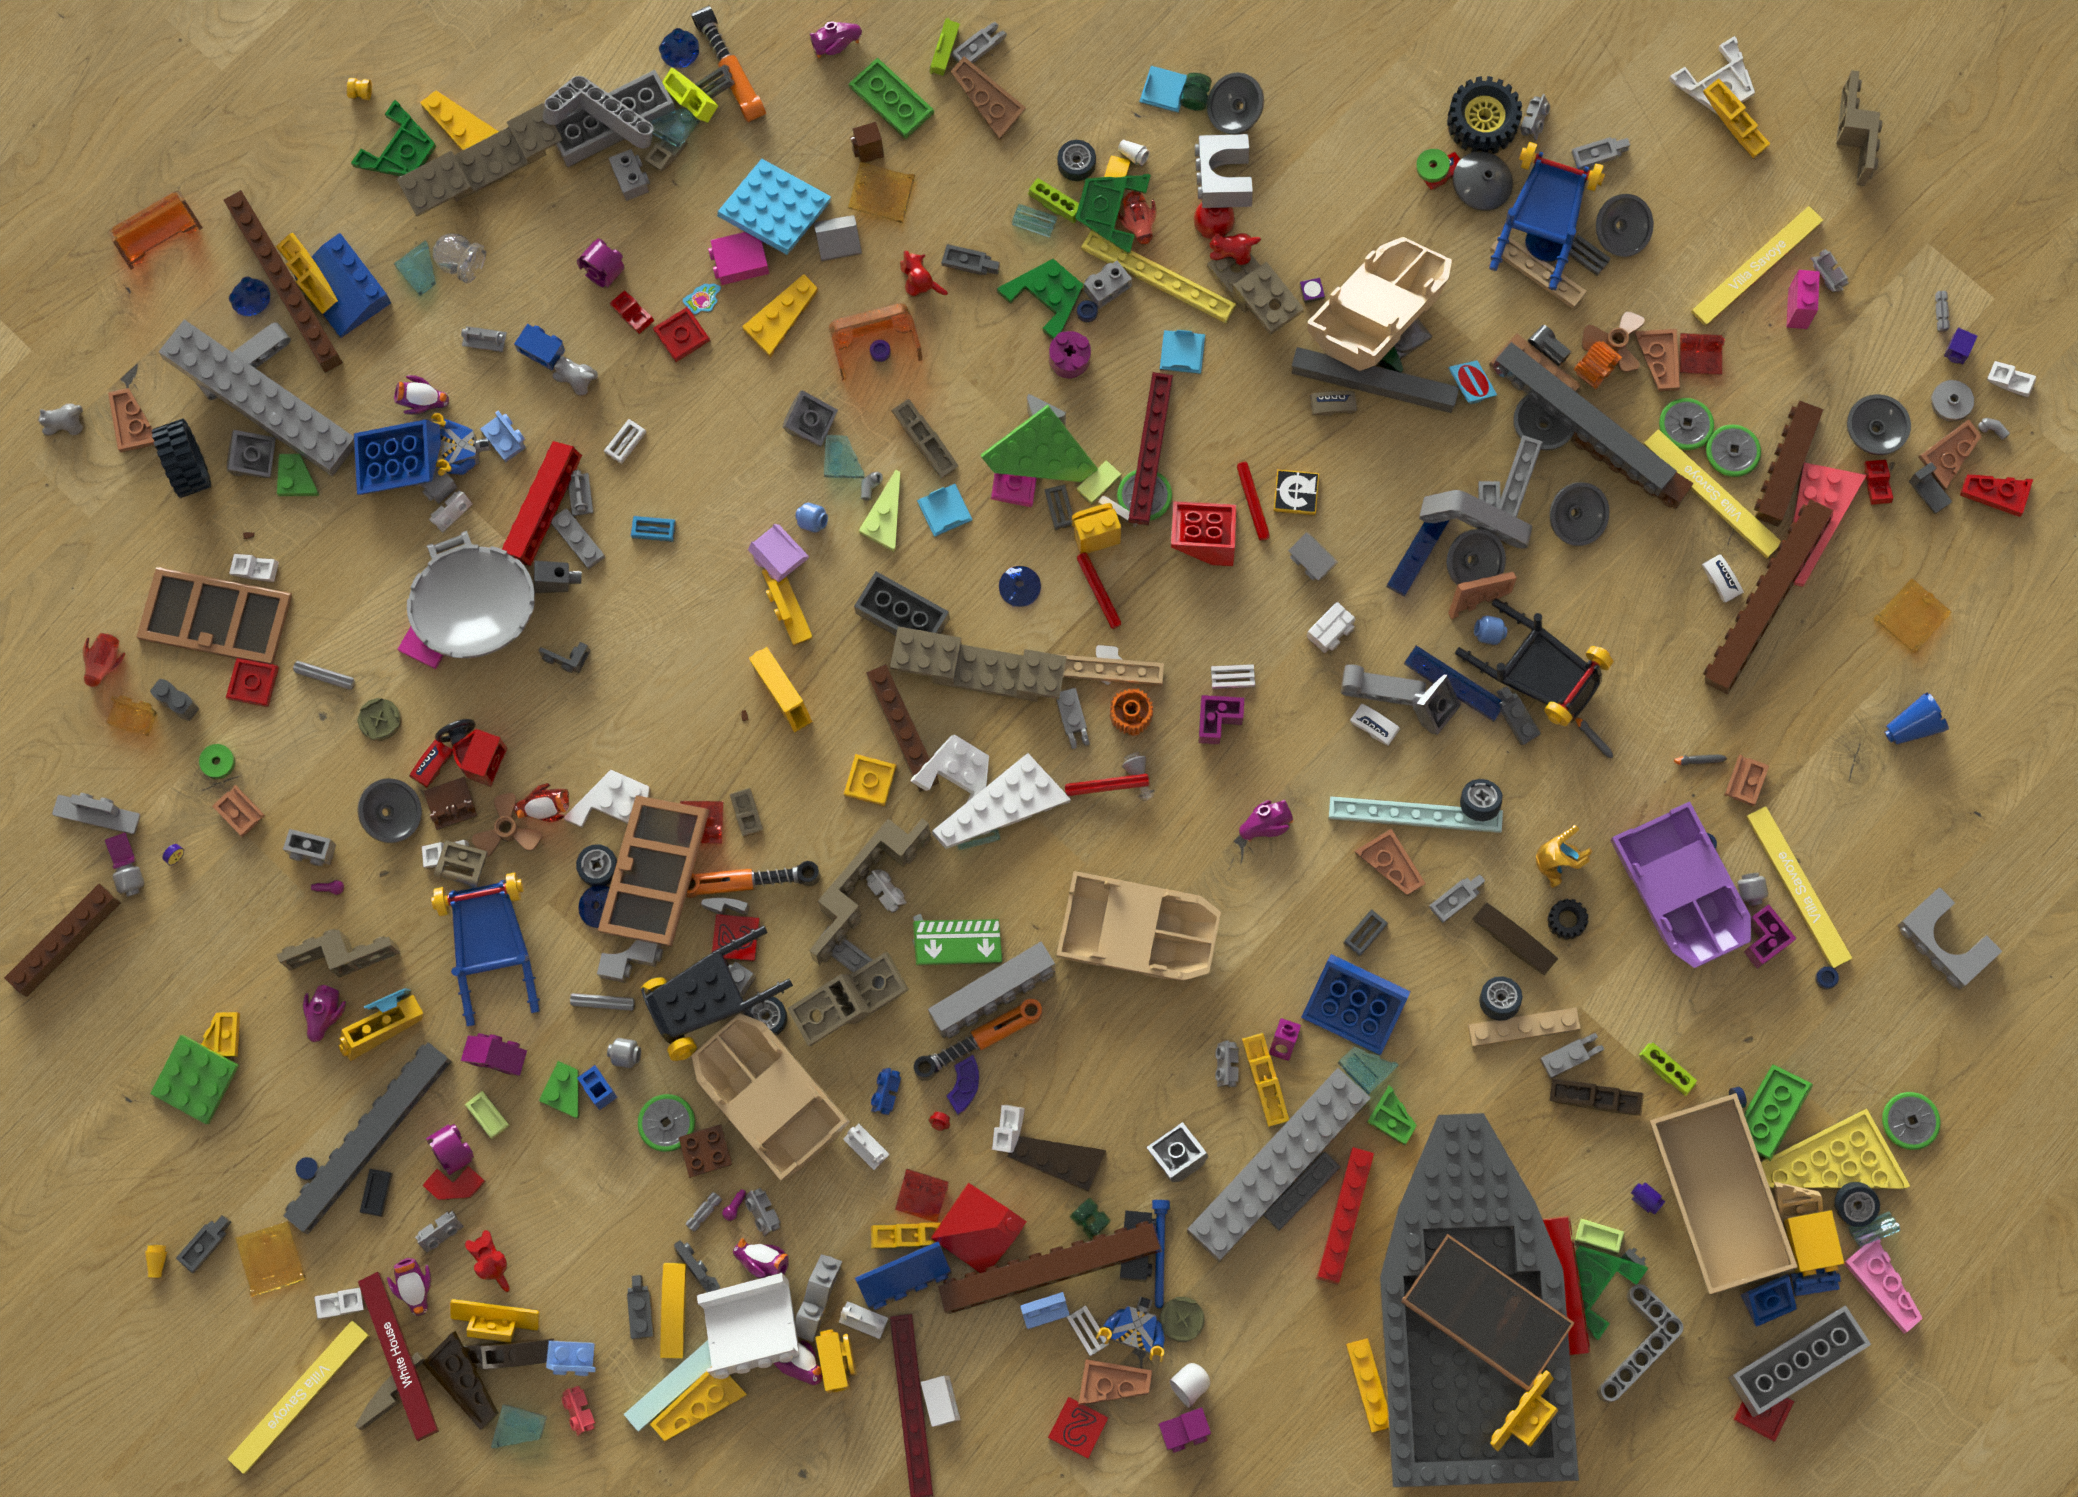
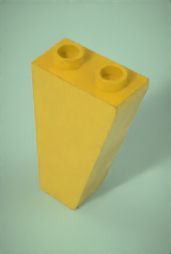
M414 995L397 1002V1007L383 1013L379 1011L342 1029L341 1038H339L340 1044L338 1045L344 1057L347 1056L352 1061L421 1021L423 1012Z

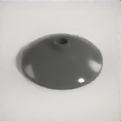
M1239 72L1225 75L1219 79L1212 87L1207 100V113L1211 123L1218 130L1227 134H1240L1249 130L1259 120L1264 107V94L1260 84L1248 74Z
M1481 151L1470 153L1458 162L1453 172L1454 189L1458 197L1471 208L1481 211L1494 210L1502 206L1511 195L1513 188L1511 172L1504 161L1494 154Z
M1619 194L1611 197L1603 204L1597 215L1596 234L1598 240L1606 251L1616 256L1627 257L1639 253L1646 247L1653 233L1654 221L1652 212L1646 202L1636 195ZM1617 222L1620 223L1619 228L1616 227Z
M1874 394L1866 396L1854 404L1848 414L1847 430L1851 440L1861 450L1873 455H1887L1897 451L1905 444L1910 435L1911 420L1907 410L1899 401L1886 395ZM1872 428H1877L1879 432H1874Z
M1528 395L1521 399L1515 409L1513 423L1517 435L1520 439L1524 435L1542 441L1540 450L1549 451L1562 447L1572 438L1575 432L1571 428L1564 427L1561 420L1556 416L1549 415L1542 405L1532 402ZM1540 423H1545L1547 427L1542 428Z
M1576 482L1561 489L1553 499L1549 515L1550 524L1555 535L1560 540L1570 545L1583 546L1592 543L1602 535L1608 524L1610 511L1607 498L1599 488L1589 483ZM1575 509V514L1572 516L1571 511Z
M1471 529L1460 534L1451 544L1447 555V570L1456 586L1463 582L1503 574L1506 564L1505 550L1501 541L1496 535L1483 529ZM1469 556H1471V562H1470V563H1468V557H1469Z
M387 778L370 784L363 791L358 802L357 812L360 824L368 835L380 842L396 843L405 840L415 832L421 820L422 808L418 795L408 784L397 779ZM383 809H386L388 811L387 816L383 815Z

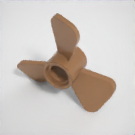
M1626 312L1621 318L1620 326L1612 329L1609 334L1594 325H1587L1583 331L1582 348L1588 351L1596 341H1603L1622 356V359L1618 362L1619 369L1622 372L1627 373L1638 370L1640 363L1626 346L1629 341V335L1642 327L1645 320L1637 314ZM1617 338L1622 343L1617 344L1612 339Z
M513 793L498 795L494 799V805L500 816L495 821L494 829L476 833L472 836L474 846L477 849L487 851V857L493 854L501 840L506 842L516 840L524 849L532 851L542 839L540 831L521 829L512 819L516 803V796ZM505 825H512L508 833H502V828Z

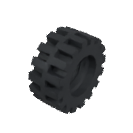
M1575 899L1560 900L1549 912L1547 918L1549 922L1548 927L1551 928V932L1556 934L1558 938L1562 937L1564 940L1575 939L1583 933L1588 925L1589 917L1586 913L1587 910L1585 907H1582V903L1575 902ZM1561 912H1573L1577 917L1576 925L1572 928L1561 925L1559 922Z

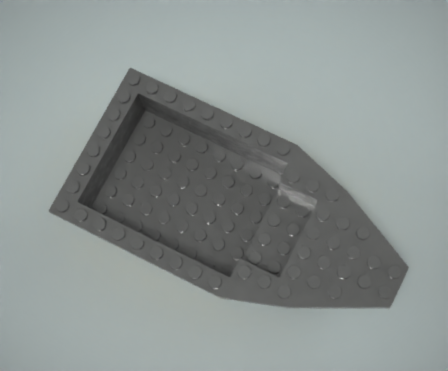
M1484 1113L1438 1115L1398 1207L1380 1274L1392 1488L1579 1481L1568 1333L1541 1372L1543 1374L1547 1370L1554 1378L1541 1397L1555 1406L1558 1412L1531 1447L1512 1434L1497 1452L1490 1444L1492 1441L1491 1437L1497 1429L1503 1427L1506 1423L1507 1415L1512 1410H1516L1520 1404L1521 1397L1527 1391L1401 1303L1402 1298L1406 1296L1446 1235L1449 1234L1567 1317L1564 1273L1536 1202ZM1449 1248L1414 1300L1445 1321L1479 1268ZM1488 1274L1452 1326L1485 1351L1490 1348L1496 1339V1327L1498 1322L1504 1317L1506 1312L1504 1307L1507 1300L1512 1296H1518L1510 1291L1506 1298L1494 1291L1499 1282ZM1529 1305L1515 1342H1505L1495 1358L1526 1378L1560 1325L1532 1305Z

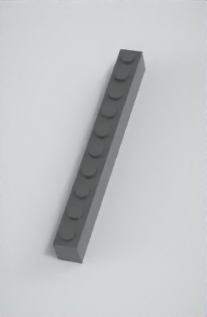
M1512 342L1495 360L1493 368L1499 376L1510 380L1513 387L1524 391L1532 402L1542 405L1549 415L1556 416L1561 420L1564 427L1571 428L1581 440L1592 444L1599 454L1606 455L1614 466L1621 467L1631 479L1642 483L1649 493L1659 496L1676 475L1677 470Z
M429 1042L418 1048L413 1061H409L401 1069L402 1074L397 1080L393 1079L388 1084L387 1092L374 1101L372 1110L368 1114L365 1113L359 1119V1125L354 1131H350L344 1137L342 1146L332 1151L329 1156L330 1160L325 1166L322 1165L317 1169L314 1174L315 1178L311 1183H307L300 1190L301 1195L297 1200H293L285 1208L286 1213L283 1216L302 1232L309 1234L450 1065L452 1061Z

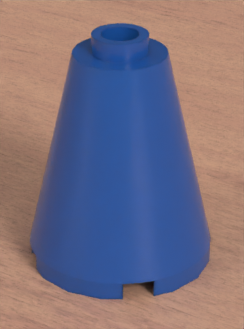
M1926 692L1886 726L1887 731L1884 733L1890 743L1894 742L1898 745L1949 730L1946 719H1942V711L1935 699Z

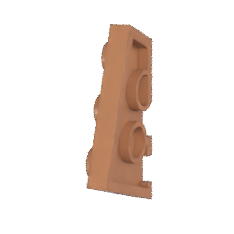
M1677 329L1635 331V337L1658 392L1680 390Z
M130 389L108 392L119 452L153 446L155 442L152 437L153 428Z
M1967 420L1918 456L1924 466L1930 462L1934 464L1937 469L1932 474L1933 478L1945 490L1954 475L1961 468L1960 466L1966 457L1969 456L1981 438V435L1971 421Z
M1514 572L1458 584L1448 612L1451 619L1459 617L1458 613L1465 609H1468L1470 612L1476 609V605L1485 600L1492 602L1495 598L1498 599L1511 593L1517 579Z
M1392 829L1355 850L1356 854L1407 896L1426 885Z
M1086 1359L1078 1405L1148 1395L1152 1370Z

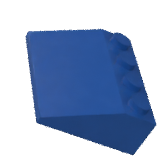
M341 233L324 243L312 256V259L321 270L338 300L323 315L340 338L391 304L387 293Z
M425 419L354 433L357 495L432 482L441 446L440 424Z
M1331 954L1301 1018L1381 1055L1411 991Z
M936 1242L855 1277V1280L869 1309L874 1307V1310H878L887 1305L886 1301L893 1298L895 1301L907 1297V1292L915 1289L916 1292L928 1288L927 1283L934 1280L936 1283H940L948 1279V1274L951 1273V1270L939 1242Z

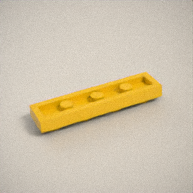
M1366 1338L1348 1343L1346 1348L1370 1431L1373 1433L1389 1428L1387 1402L1369 1340Z

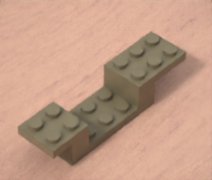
M542 103L507 121L509 127L455 155L452 151H449L397 178L416 216L418 217L452 198L458 202L546 156L545 150L562 142L563 139L555 125H549L544 122V104Z
M898 626L890 669L930 676L934 684L1037 702L1038 696L1059 699L1067 656L1024 649V655L962 645L960 637Z
M923 818L909 834L887 819L818 900L821 911L834 921L809 950L812 959L818 965L823 961L827 962L833 954L831 950L835 948V945L840 946L846 940L847 932L851 928L855 929L861 922L859 906L848 897L855 890L854 885L859 879L862 881L868 875L869 867L881 860L883 857L882 852L884 851L904 867L906 863L910 864L917 856L916 851L920 847L924 848L931 839L929 837L931 835L929 823Z

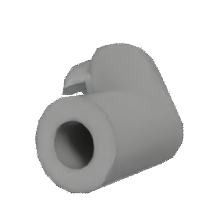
M1984 418L1978 424V428L1982 432H1987L1989 429L1993 430L2001 440L2010 435L2009 431L1998 420Z
M873 472L862 480L861 500H871L872 489L883 480L880 472Z

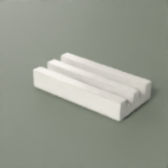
M628 419L606 447L604 453L622 464L646 434V430ZM632 426L633 429H632V430L629 432V434L624 438V440H623L622 443L619 445V447L615 450V452H612V450H613L614 447L617 445V443L621 440V438L624 436V434H625V433L628 431V429Z
M1254 665L1211 666L1212 689L1255 687ZM1242 671H1249V673L1216 674V673H1220V672H1242ZM1250 678V681L1216 683V680Z
M1085 1305L1080 1310L1069 1315L1067 1319L1088 1354L1092 1356L1108 1346L1109 1343L1104 1344L1106 1338L1099 1336L1103 1343L1098 1344L1081 1316L1082 1313L1086 1314L1098 1334L1100 1328ZM1077 1317L1094 1344V1349L1090 1348L1073 1320Z

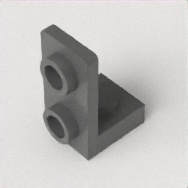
M1930 462L1917 471L1909 480V483L1933 513L1936 514L1948 506L1952 500L1933 478L1932 474L1937 468Z
M580 642L578 647L575 646L570 654L571 660L540 647L539 653L542 656V660L549 664L555 662L560 664L561 668L569 673L573 671L580 673L590 653L588 645Z

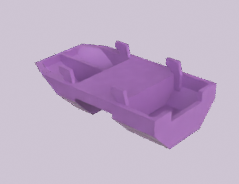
M1690 801L1670 810L1665 815L1611 838L1610 841L1649 911L1651 920L1660 937L1675 955L1696 968L1751 942V915Z

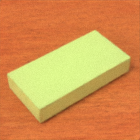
M1106 460L1096 472L1090 475L1077 488V491L1090 504H1093L1121 477V473Z
M483 1091L465 1104L491 1139H494L510 1126Z
M1580 1219L1574 1241L1618 1254L1624 1231Z

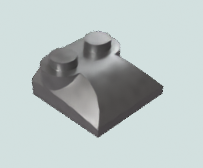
M1417 318L1394 345L1400 359L1430 340L1432 335Z
M801 390L794 399L782 428L790 435H797L821 447L838 409Z
M233 430L229 445L227 472L235 476L248 475L270 478L276 438Z
M1447 675L1439 678L1427 692H1418L1412 700L1413 709L1421 725L1430 733L1436 735L1441 732L1461 706Z
M1183 1122L1147 1146L1150 1154L1172 1182L1184 1180L1201 1168L1208 1158L1207 1152Z

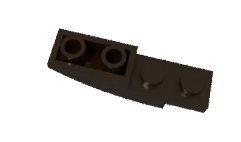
M554 1338L511 1341V1343L465 1345L464 1348L475 1368L494 1369L547 1363L549 1341H554Z

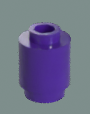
M1646 1182L1643 1185L1638 1183L1631 1191L1633 1195L1631 1200L1646 1212H1651L1654 1215L1665 1202L1661 1198L1662 1195Z

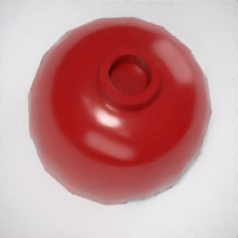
M1202 201L1197 206L1194 214V225L1196 230L1198 229L1202 233L1203 237L1212 239L1216 233L1225 237L1233 229L1235 216L1232 207L1202 208Z

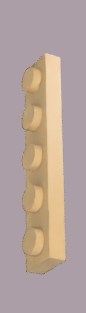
M1509 237V244H1506L1501 258L1574 309L1587 291L1563 274L1561 275L1562 281L1558 283L1557 289L1555 291L1549 289L1550 275H1553L1555 268ZM1497 240L1490 248V251L1493 253L1495 252L1498 244Z
M1061 655L1067 656L1063 678L1162 686L1164 663Z
M1577 1008L1468 1025L1472 1047L1581 1029Z

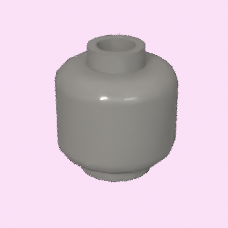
M132 863L116 868L113 880L117 892L121 894L126 893L127 897L140 893L139 888L144 886L140 868L133 866Z
M1759 873L1742 875V879L1737 883L1740 897L1744 902H1749L1750 906L1762 904V899L1768 896L1766 879L1763 876H1759Z
M617 1038L613 1044L608 1046L607 1057H610L611 1063L614 1066L632 1068L640 1061L641 1047L634 1040Z

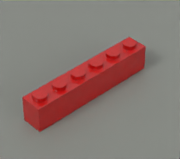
M555 441L552 442L541 467L538 469L537 476L529 488L528 495L521 505L520 512L512 524L511 531L503 543L502 550L507 551V554L515 559L517 558L524 565L531 566L568 488L571 475H573L572 472L576 470L583 456L573 446Z
M1355 1147L1350 1151L1316 1276L1318 1280L1338 1285L1340 1282L1374 1156L1372 1152Z
M1570 1216L1543 1219L1563 1268L1567 1318L1574 1322L1568 1332L1569 1354L1589 1353L1591 1349Z

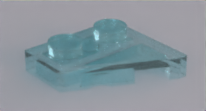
M680 108L650 121V123L653 125V135L679 148L698 125L700 119H697L689 110Z
M426 240L394 263L398 271L419 296L436 285L429 245Z
M826 435L824 477L865 478L864 471L847 436Z
M1353 1047L1338 1062L1340 1067L1368 1095L1399 1066L1396 1062L1380 1059V1056L1368 1054L1356 1047Z
M506 1404L502 1405L491 1448L541 1439L547 1416Z

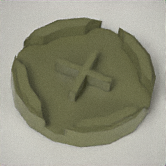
M376 698L369 700L361 707L357 722L359 729L366 737L382 741L389 739L398 731L401 715L393 702Z
M1176 1297L1165 1304L1160 1314L1163 1332L1170 1339L1177 1342H1188L1195 1339L1201 1333L1204 1326V1313L1201 1306L1195 1300L1188 1297Z

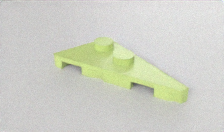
M897 470L893 473L859 529L860 534L893 552L896 550L900 472Z

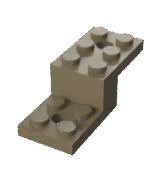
M1851 70L1842 88L1836 144L1860 147L1856 185L1865 186L1868 179L1872 178L1873 170H1876L1878 166V158H1875L1876 151L1878 152L1880 148V139L1877 138L1878 133L1881 132L1883 121L1879 120L1880 112L1858 109L1860 98H1857V92H1860L1862 80L1859 79L1860 71Z
M1251 253L1250 262L1245 265H1239L1242 268V271L1239 273H1234L1230 269L1233 265H1238L1232 257H1226L1217 261L1211 260L1207 263V267L1241 310L1245 313L1250 309L1270 335L1304 312L1302 305L1270 265L1265 262L1260 266ZM1277 302L1281 307L1278 310H1272L1269 304Z
M331 929L324 932L323 936L319 938H308L299 946H288L282 949V953L277 954L279 962L288 970H293L325 957L329 969L340 978L400 954V950L392 939L385 936L376 938L370 945H359L352 949L348 937L340 930Z
M885 952L850 975L840 974L787 1009L807 1045L812 1046L845 1024L860 1022L909 989L888 952ZM878 976L884 979V985L880 989L875 986V979ZM815 1010H819L822 1014L819 1022L813 1020L812 1015Z

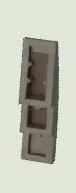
M907 399L891 410L908 436L941 478L958 467V464L937 433L933 432L910 399Z
M416 1352L412 1356L415 1368L422 1365V1362L425 1360L422 1353ZM392 1375L382 1384L367 1404L355 1425L357 1429L364 1430L400 1403L395 1397L399 1392Z

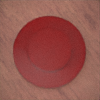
M934 1112L929 1118L932 1128L938 1131H943L950 1127V1117L942 1112Z

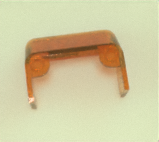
M177 190L115 225L108 233L115 247L130 270H132L134 266L145 260V252L180 232L191 234L197 229L201 230L203 227L181 192Z
M897 303L838 318L830 323L829 333L842 381L846 380V375L839 350L850 347L853 338L890 328H894L899 333L911 332L918 361L923 360L915 324L909 308L905 304Z

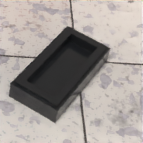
M369 1169L360 1213L383 1217L393 1173Z

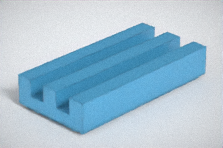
M633 516L631 538L673 542L676 521L674 519ZM637 523L670 525V528L639 526ZM636 531L669 533V535H665V534H653V533H642V532H636Z

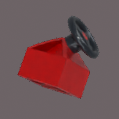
M472 719L458 720L438 730L435 734V740L441 743L451 742L454 759L464 775L470 780L491 787L508 749L502 739L478 729L473 731L476 723Z

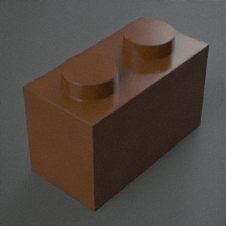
M876 122L852 128L853 136L850 137L852 150L855 158L859 157L861 164L884 157L882 138Z

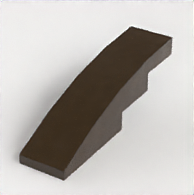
M1486 903L1474 916L1473 920L1475 923L1490 932L1492 937L1508 947L1511 953L1541 974L1545 975L1558 960V957L1489 903Z
M1552 1079L1549 1101L1601 1111L1641 1116L1644 1094L1641 1092L1620 1090V1088L1597 1086L1591 1083Z

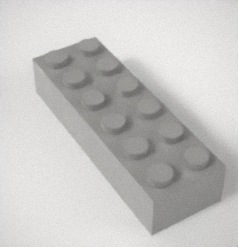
M655 70L608 93L652 125L676 114L674 103ZM581 107L555 125L563 139L562 142L555 146L567 167L625 139Z
M1039 942L928 1009L930 1018L942 1038L947 1036L952 1038L960 1032V1028L965 1025L970 1027L979 1021L978 1018L984 1014L989 1016L997 1011V1006L1004 1003L1007 1005L1016 999L1015 995L1023 991L1025 994L1034 989V984L1041 980L1046 982L1054 976L1055 963L1043 943Z
M1845 1305L1731 1375L1728 1379L1752 1417H1755L1869 1347L1871 1343Z

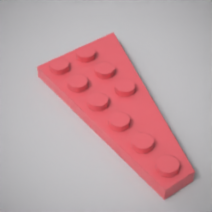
M1804 462L1801 469L1792 523L1798 521L1800 517L1798 513L1803 504L1807 505L1810 499L1832 509L1833 518L1793 585L1803 587L1866 475Z

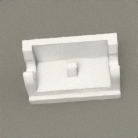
M941 1376L921 1382L932 1427L961 1420L950 1376Z

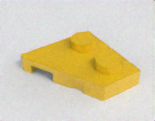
M215 1013L210 1028L206 1030L203 1036L204 1040L201 1045L223 1057H238L240 1013Z

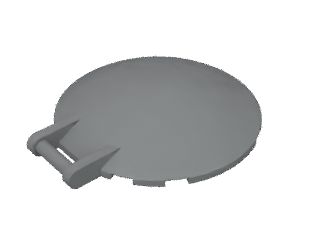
M467 531L462 532L460 536L433 545V543L427 545L432 560L427 563L428 566L422 573H418L411 585L409 599H407L409 622L422 643L445 656L476 658L494 653L517 638L528 624L535 603L534 585L525 566L517 558L515 559L507 554V551L500 548L472 545ZM465 543L464 545H461V546H458V547H456V548H453V549H450V550H448V551H445V552H442V553L437 554L438 552H441V551H444V550H446V549H449V548H452V547H455V546H457V545H460V544Z

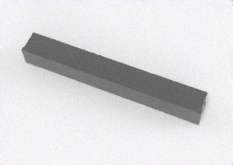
M1299 347L1296 348L1292 363L1291 374L1452 413L1459 391L1457 386L1376 366L1359 371L1326 354Z

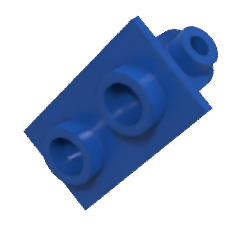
M886 1068L882 1069V1072L878 1074V1088L871 1099L872 1112L881 1111V1114L889 1115L892 1112L896 1096L890 1095L889 1091H898L901 1080L900 1072Z
M1825 1269L1816 1270L1817 1274L1803 1277V1273H1793L1791 1278L1795 1296L1839 1290L1840 1274L1836 1273V1271L1825 1273Z

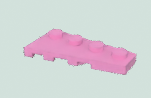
M1875 1235L1847 1259L1844 1265L1905 1334L1923 1318L1909 1292H1906L1901 1277L1891 1265L1888 1253L1884 1252L1880 1244L1881 1240L1878 1235Z

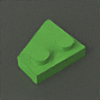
M279 454L278 496H319V492L300 454Z
M558 1061L539 1101L578 1119L579 1080L577 1077H579V1071Z
M1388 1086L1367 1123L1405 1146L1417 1125L1406 1112L1402 1102L1400 1103L1393 1092V1088Z

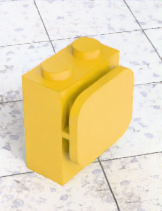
M1111 503L1095 506L1072 515L1071 522L1074 527V538L1080 554L1085 552L1088 554L1121 544V525L1115 508L1113 509Z
M1832 1210L1787 1218L1783 1221L1797 1264L1796 1274L1803 1273V1277L1817 1274L1816 1270L1825 1269V1273L1839 1270L1838 1266L1844 1264Z
M833 1329L820 1332V1336L815 1338L825 1391L830 1394L851 1389L848 1371L850 1370L852 1376L857 1375L850 1336L848 1334L843 1335L844 1341L842 1343L841 1335L838 1332L835 1333Z

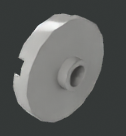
M1957 380L1942 382L1935 388L1931 396L1933 411L1946 421L1964 419L1969 415L1974 406V396L1971 389L1966 384ZM1950 397H1954L1956 402L1951 401Z

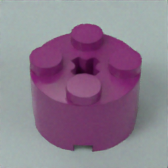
M600 238L593 241L577 259V265L580 270L584 268L587 271L585 276L600 287L606 285L608 288L625 269L621 261L623 259L622 254L615 249L612 251Z
M1074 331L1058 333L1052 340L1049 348V364L1054 372L1062 378L1072 379L1088 369L1091 357V347L1088 339Z
M448 1124L426 1138L428 1145L430 1144L433 1148L434 1155L449 1176L472 1162L471 1158L474 1157L467 1142L462 1144L460 1141L462 1139L461 1133L455 1124L451 1126Z

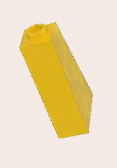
M766 647L749 657L754 670L794 733L812 723L813 721L803 700L769 649Z

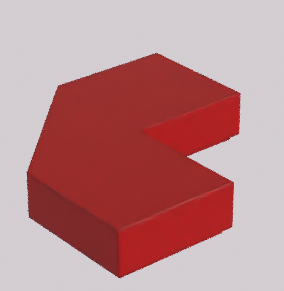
M468 1166L454 1182L439 1169H436L422 1186L438 1200L471 1198L486 1181Z

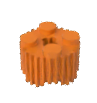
M1596 341L1584 358L1576 365L1574 371L1577 372L1576 375L1591 387L1597 389L1604 381L1603 379L1612 373L1615 369L1614 367L1622 359V356L1605 342Z
M1133 688V690L1128 689V691L1124 690V692L1116 693V697H1113L1110 706V718L1113 726H1116L1119 732L1123 731L1124 734L1128 733V735L1132 736L1139 735L1144 729L1146 730L1153 718V706L1150 698H1147V693L1144 694L1143 690L1139 691V688L1137 690ZM1135 709V714H1129L1127 710Z

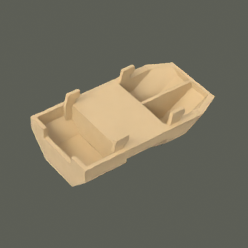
M1405 237L1380 246L1365 258V263L1341 288L1337 287L1330 294V299L1307 322L1308 333L1325 354L1359 371L1375 366L1400 340V336L1438 300L1449 278L1452 260Z
M1074 871L1056 958L1096 966L1100 965L1161 979L1188 980L1210 972L1221 911L1199 895Z
M739 1013L691 1056L697 1082L781 1181H784L805 1167L832 1143L850 1122L795 1059L782 1041L759 1020Z

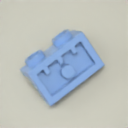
M498 410L495 412L497 417L480 428V430L506 463L526 448L523 443L525 438L518 429L516 431L513 430L511 427L513 423L506 414L502 416Z
M1063 1292L1020 1306L1027 1329L1069 1316Z
M549 1341L546 1368L553 1370V1374L566 1375L567 1371H575V1375L588 1376L589 1372H595L596 1367H593L595 1344L588 1342Z

